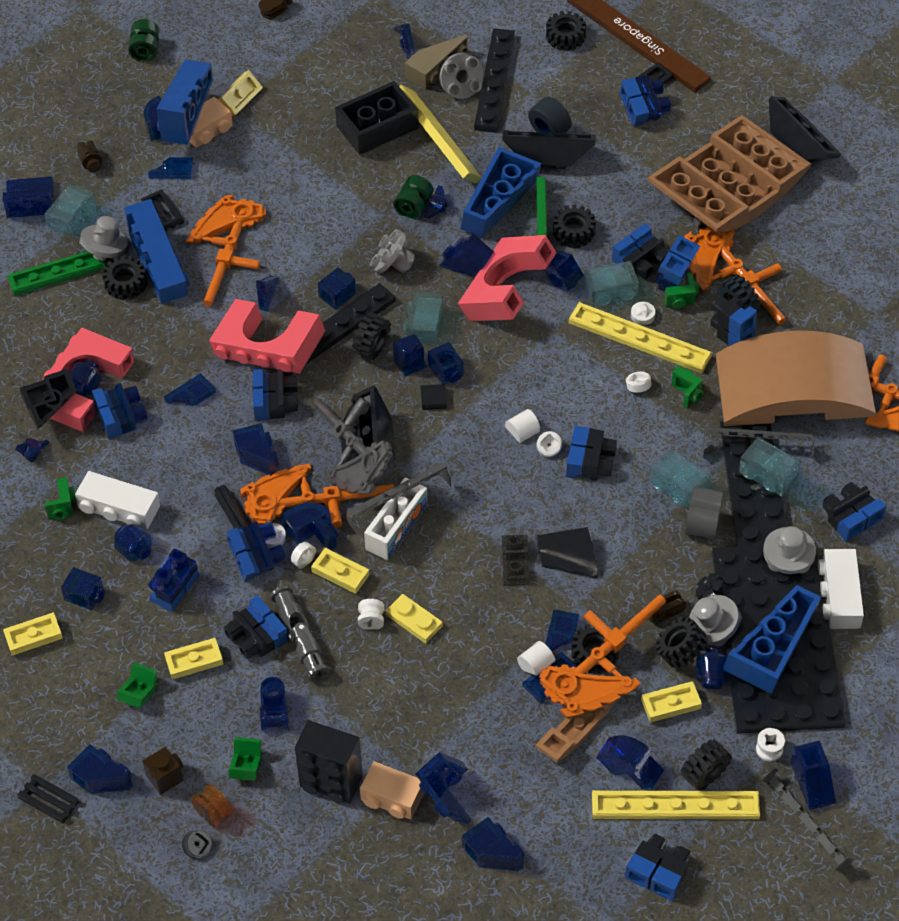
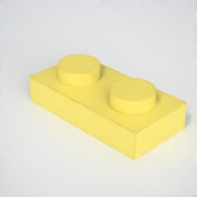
M248 70L218 100L231 111V116L233 117L263 87Z
M324 548L311 566L313 573L355 594L370 575L369 569L327 548Z
M404 594L386 610V616L425 644L443 627L441 620Z
M54 612L3 629L12 656L63 639Z
M216 638L164 652L172 680L223 665Z
M693 681L646 693L641 697L650 723L700 710L702 707Z

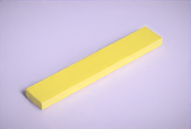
M400 85L399 87L418 109V121L462 178L478 183L482 178L417 93Z
M580 302L569 318V323L701 374L712 357V352Z
M592 791L593 819H760L758 791Z

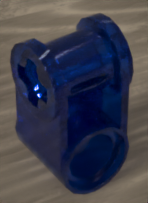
M277 677L266 678L260 687L261 730L266 731L267 728L272 727L289 729L284 683ZM270 692H278L275 696L268 695Z

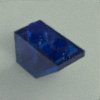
M472 233L466 238L462 236L454 246L449 245L442 253L444 258L439 266L450 271L472 276L484 268L494 251Z
M262 423L232 430L234 444L241 464L266 475L270 474L271 476L276 473L275 467L279 466L276 451L271 452L270 447L273 446L269 432H264Z
M820 740L793 747L790 764L808 809L813 810L835 804L836 798L830 765Z
M91 744L67 766L70 779L90 794L125 791L133 787L129 769L121 763L117 765L111 760L110 755L101 748L97 750Z
M489 817L462 835V848L479 867L511 871L523 869L524 853L517 843L512 844L506 837L507 835L503 827L499 823L494 824Z

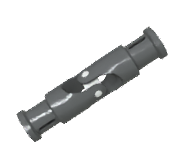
M288 585L277 587L271 592L270 598L277 604L279 609L278 615L282 624L287 628L289 638L296 646L295 650L300 662L305 665L308 671V680L314 683L325 679L330 675L331 670L329 666L325 665L321 657V648L312 634L300 604L295 602L292 587Z

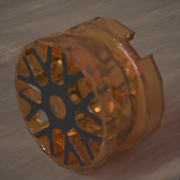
M208 784L202 789L203 792L201 794L197 793L191 798V803L201 817L205 816V821L207 820L211 827L217 828L222 823L223 818H228L234 812L227 798L215 786Z

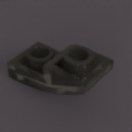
M502 535L503 586L529 585L527 535Z

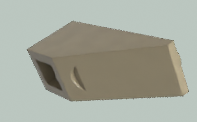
M463 35L418 50L404 63L405 78L424 89H427L431 84H436L440 79L442 65L450 56L457 53H468L467 36Z

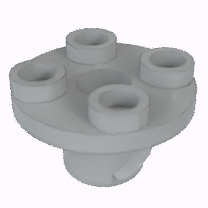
M457 53L450 56L444 62L440 71V83L443 90L448 95L458 99H465L479 92L482 88L484 75L482 65L476 57L467 53Z
M102 216L98 218L96 225L84 228L79 243L88 252L92 253L95 259L101 261L124 255L128 245L127 238L119 231L118 221L110 216Z
M395 229L390 236L384 235L379 242L381 249L372 258L370 267L378 273L385 272L390 266L401 273L408 271L413 265L415 255L407 250L404 245L405 233Z
M793 526L783 527L774 530L767 536L764 542L763 554L768 567L772 571L786 574L805 573L810 569L815 560L816 546L813 539L806 532Z
M713 595L700 599L692 609L689 618L693 619L707 635L708 643L705 645L719 647L724 645L736 632L742 615L730 598L722 595Z

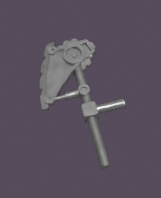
M360 397L346 420L342 421L321 399H316L313 403L314 407L334 427L333 434L338 439L345 441L347 445L340 456L341 460L337 466L327 471L324 478L340 489L352 493L371 494L377 488L374 484L383 475L382 473L386 470L393 454L389 442L382 440L378 443H372L370 447H366L363 444V439L355 436L356 430L353 426L368 404V401ZM355 450L359 456L348 461Z

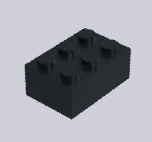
M395 81L335 107L336 126L359 155L418 128V109Z
M307 720L295 746L300 787L309 794L321 793L328 796L333 802L342 803L344 801L351 804L363 777L360 737Z

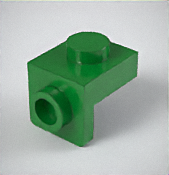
M687 273L685 285L666 287L664 296L665 307L679 309L686 305L694 304L695 296L699 295L698 282L693 280L692 273Z
M678 365L672 371L671 386L685 393L683 407L688 409L692 403L697 404L703 395V379L696 376L692 371L685 370Z
M67 477L57 479L60 499L45 502L48 519L62 520L67 516L74 515L72 502L76 501L74 486L69 487Z
M134 663L131 666L130 678L117 691L116 700L141 708L155 692L158 672L152 668Z
M235 737L234 754L229 767V778L241 781H256L262 761V741L260 739Z

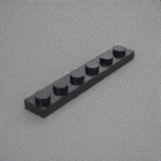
M493 28L474 130L497 132L515 30Z
M379 283L324 321L325 333L307 363L359 328V323H362L363 317H366L368 313L372 312L377 315L396 302V296ZM283 371V376L293 374V372Z

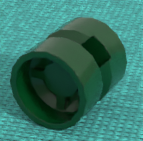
M140 19L132 24L128 52L133 59L137 61H151L156 57L160 29L155 22Z
M418 175L409 176L393 202L395 211L407 218L414 220L419 218L434 193L432 184L424 177Z

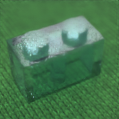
M70 182L45 213L48 228L70 238L77 231H81L86 219L96 212L97 203L94 192Z
M631 261L584 270V286L591 306L598 304L607 305L618 300L628 301L638 297L639 282Z
M414 291L413 300H408L407 315H409V318L404 319L403 334H407V343L436 346L443 313V294Z
M757 437L741 456L739 472L746 478L753 479L763 485L768 491L783 496L798 478L801 461Z
M670 449L651 468L650 481L657 490H664L671 495L677 504H684L690 508L694 486L709 489L711 476Z

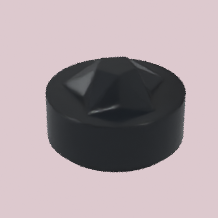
M203 830L190 831L182 840L183 851L190 858H202L211 850V838Z

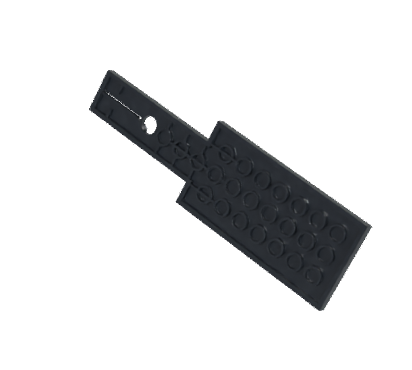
M720 421V428L772 432L771 423L724 426V421ZM729 432V435L736 436H727L721 433L737 546L712 548L714 573H717L721 578L720 580L725 583V588L721 589L717 595L730 598L742 615L736 632L724 644L726 659L728 654L759 625L765 616H768L775 609L776 605L796 585L821 597L820 582L822 578L818 570L817 548L815 560L810 569L805 573L786 574L779 571L775 572L768 567V563L765 560L763 547L767 536L776 529L787 527L774 441L770 439L773 437L756 438L763 437V434H754V437H749L748 440V437L738 436V432ZM750 476H757L763 480L764 484L760 489L752 490L748 484L744 483L745 479ZM825 597L820 598L815 613L772 694L728 672L736 734L758 733L766 728H774L779 731L845 728L846 723L829 621L824 620L823 604H826Z

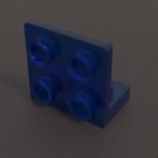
M53 177L7 180L6 192H3V203L7 218L54 214Z
M439 752L415 774L421 781L419 787L427 796H432L436 802L434 807L444 818L450 817L455 822L461 821L468 824L472 819L449 789L450 786L460 782L463 777L462 775L468 768L462 761Z

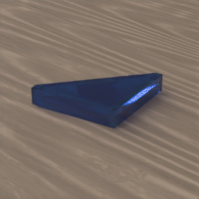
M409 23L394 26V31L399 30L402 36L399 42L403 52H406L407 60L416 53Z
M271 275L256 281L259 309L262 311L269 310L279 281L278 276Z

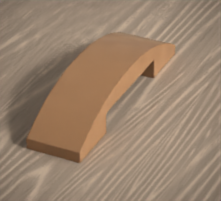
M617 701L611 704H604L602 708L595 711H583L584 714L565 718L556 729L552 727L535 745V748L558 763L580 746L606 717Z

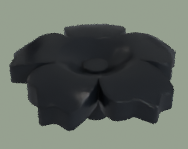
M711 573L708 578L705 576L697 583L699 587L696 589L695 596L700 600L716 595L721 589L725 588V583L720 580L721 578L717 573Z

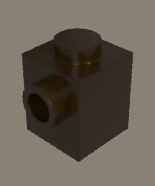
M166 746L142 760L146 777L160 795L183 781L181 771L183 763L176 753L171 754Z

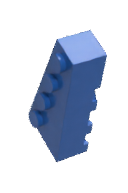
M185 59L178 69L176 76L156 108L158 116L157 130L160 131L162 141L189 144L213 82L211 63Z
M498 147L463 212L461 230L482 238L536 183L542 163Z
M149 199L124 207L129 238L141 263L144 265L160 303L163 304L187 296V286H190L189 278L186 272L182 273L180 259L178 255L175 256L172 243L167 238L164 226L159 219L152 200Z
M796 585L776 605L775 609L768 616H765L759 625L728 654L723 670L772 694L813 617L821 597Z

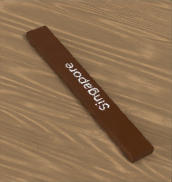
M567 0L573 7L653 64L659 63L674 74V79L692 92L696 93L710 82L711 76L605 1Z

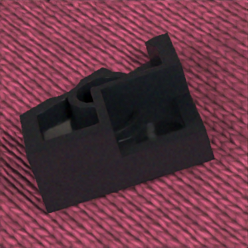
M68 369L46 375L42 381L20 388L22 399L37 429L41 428L76 393V388Z
M588 527L537 535V548L542 567L549 569L559 568L567 573L573 574L578 572L590 575V578L593 579L598 578Z

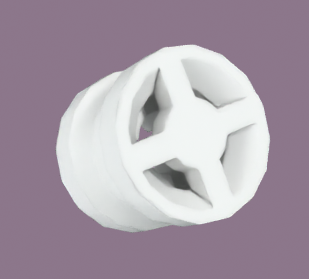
M377 599L362 600L358 604V611L361 614L358 617V626L362 629L382 628L384 625V617L382 616L384 613V603Z
M774 728L762 730L758 735L756 745L758 756L769 762L778 760L783 754L784 735Z

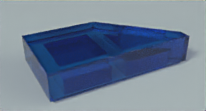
M169 157L163 161V165L155 170H150L148 177L149 179H191L193 157Z
M200 373L165 395L164 401L167 404L177 402L196 406L215 394L216 391L215 387Z
M553 609L545 643L551 652L573 641V635L576 633L579 614Z

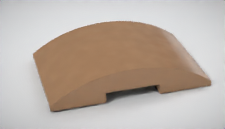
M741 115L712 134L708 144L685 159L679 156L649 176L647 181L714 231L728 232L750 223L784 197L807 172L811 163Z
M784 331L752 337L737 342L716 353L724 426L775 423V416L824 413L825 420L876 417L864 347L862 343L853 339L819 331Z

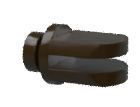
M261 0L258 6L261 15L265 19L271 20L288 10L287 4L290 5L293 1Z
M89 140L86 144L85 142H79L77 148L82 166L90 172L99 171L102 157L98 153L93 141Z
M675 590L663 596L666 603L648 618L650 622H654L657 619L663 622L685 610L687 604L681 598L679 591Z

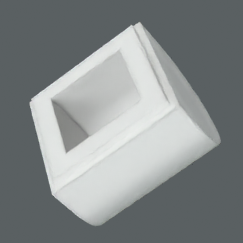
M529 409L505 422V427L519 443L540 432L538 419Z
M541 641L536 642L517 658L520 668L534 675L540 674L543 668L546 669L548 665L550 666L556 660L548 646Z

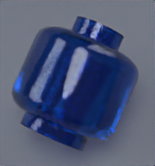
M86 360L85 362H76L71 368L69 374L76 388V394L83 397L92 396V390L98 388L102 381V374L99 372V366L96 363Z
M125 524L116 531L114 547L128 561L144 560L150 555L152 538L139 525Z
M709 648L706 649L705 653H702L700 658L696 657L695 679L701 684L702 688L721 689L730 680V673L723 669L727 656L722 654L720 649Z

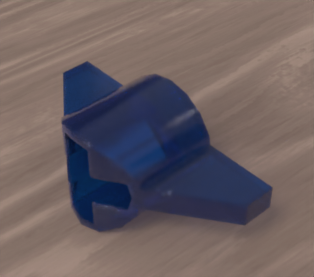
M438 185L435 193L431 195L428 209L424 215L425 218L429 219L439 212L443 213L446 211L444 207L448 206L442 186Z
M27 438L24 444L16 446V450L29 462H34L40 450L47 446L49 441H37Z

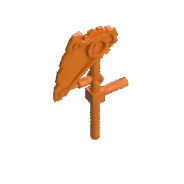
M226 195L215 203V206L208 209L204 217L198 220L195 228L190 232L186 240L187 244L193 245L194 243L207 241L212 242L214 245L225 246L224 249H219L216 256L217 268L203 301L205 306H212L226 269H230L231 266L259 270L260 260L236 257L233 255V251L237 249V240L241 230L245 229V227L250 228L254 226V223L262 222L263 217H266V209L263 208L262 204H257L253 200L247 201L246 199L236 201L234 195ZM231 230L230 235L226 238L216 237L218 234Z
M706 226L705 229L699 230L697 235H691V231L684 236V238L700 245L698 253L690 265V270L693 276L696 275V281L702 291L709 290L712 281L718 278H724L730 274L745 277V282L748 280L750 287L755 288L754 293L759 296L757 299L778 325L786 322L784 315L759 287V282L782 271L778 263L758 273H754L752 270L747 272L743 268L742 260L736 259L730 252V247H733L734 230L716 232L709 226ZM722 256L729 266L713 275L718 259Z
M878 355L868 374L872 395L874 392L883 394L884 397L876 417H868L865 424L876 428H888V430L899 431V406L885 410L889 407L892 400H899V389L892 383L887 385L879 383V375L887 358L884 355Z
M309 463L294 466L289 470L287 468L277 471L271 476L269 474L261 477L256 483L252 482L241 488L240 492L241 499L247 497V501L244 502L245 513L253 519V524L271 525L275 517H280L283 514L285 508L303 506L306 509L314 507V504L325 503V508H329L332 526L340 528L342 526L339 509L340 501L375 497L394 488V484L376 486L377 488L371 494L352 493L346 490L339 491L338 486L323 487V493L313 494L306 480L308 472L311 471ZM302 482V496L288 497Z
M658 595L621 629L615 627L612 630L591 610L584 615V619L604 636V644L593 648L591 655L577 667L572 666L570 668L568 665L553 667L548 665L547 669L543 668L539 675V678H541L540 684L546 689L544 691L546 697H550L551 702L555 704L560 703L561 706L566 707L560 709L562 715L570 718L584 714L583 711H595L602 708L604 704H611L619 700L621 695L629 694L641 685L636 678L631 679L628 676H622L616 670V666L605 656L611 651L614 653L618 652L626 645L627 637L666 603L662 595ZM595 665H601L609 674L612 673L614 676L588 675L586 673Z

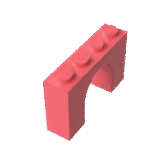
M547 236L506 237L500 239L458 302L459 307L468 320H513L524 302L513 285H500L515 273L525 270H541L548 267L556 251Z
M235 299L209 340L215 356L223 360L228 359L243 364L248 363L263 368L280 369L284 372L300 374L325 333L320 315L297 311L282 335L271 341L254 342L250 339L263 320L258 306L255 302Z
M81 328L76 335L72 336L67 348L58 355L55 364L50 370L45 372L44 376L64 369H68L70 376L79 370L98 369L122 379L135 362L133 351L129 346ZM75 393L50 419L84 432L96 415L94 402Z

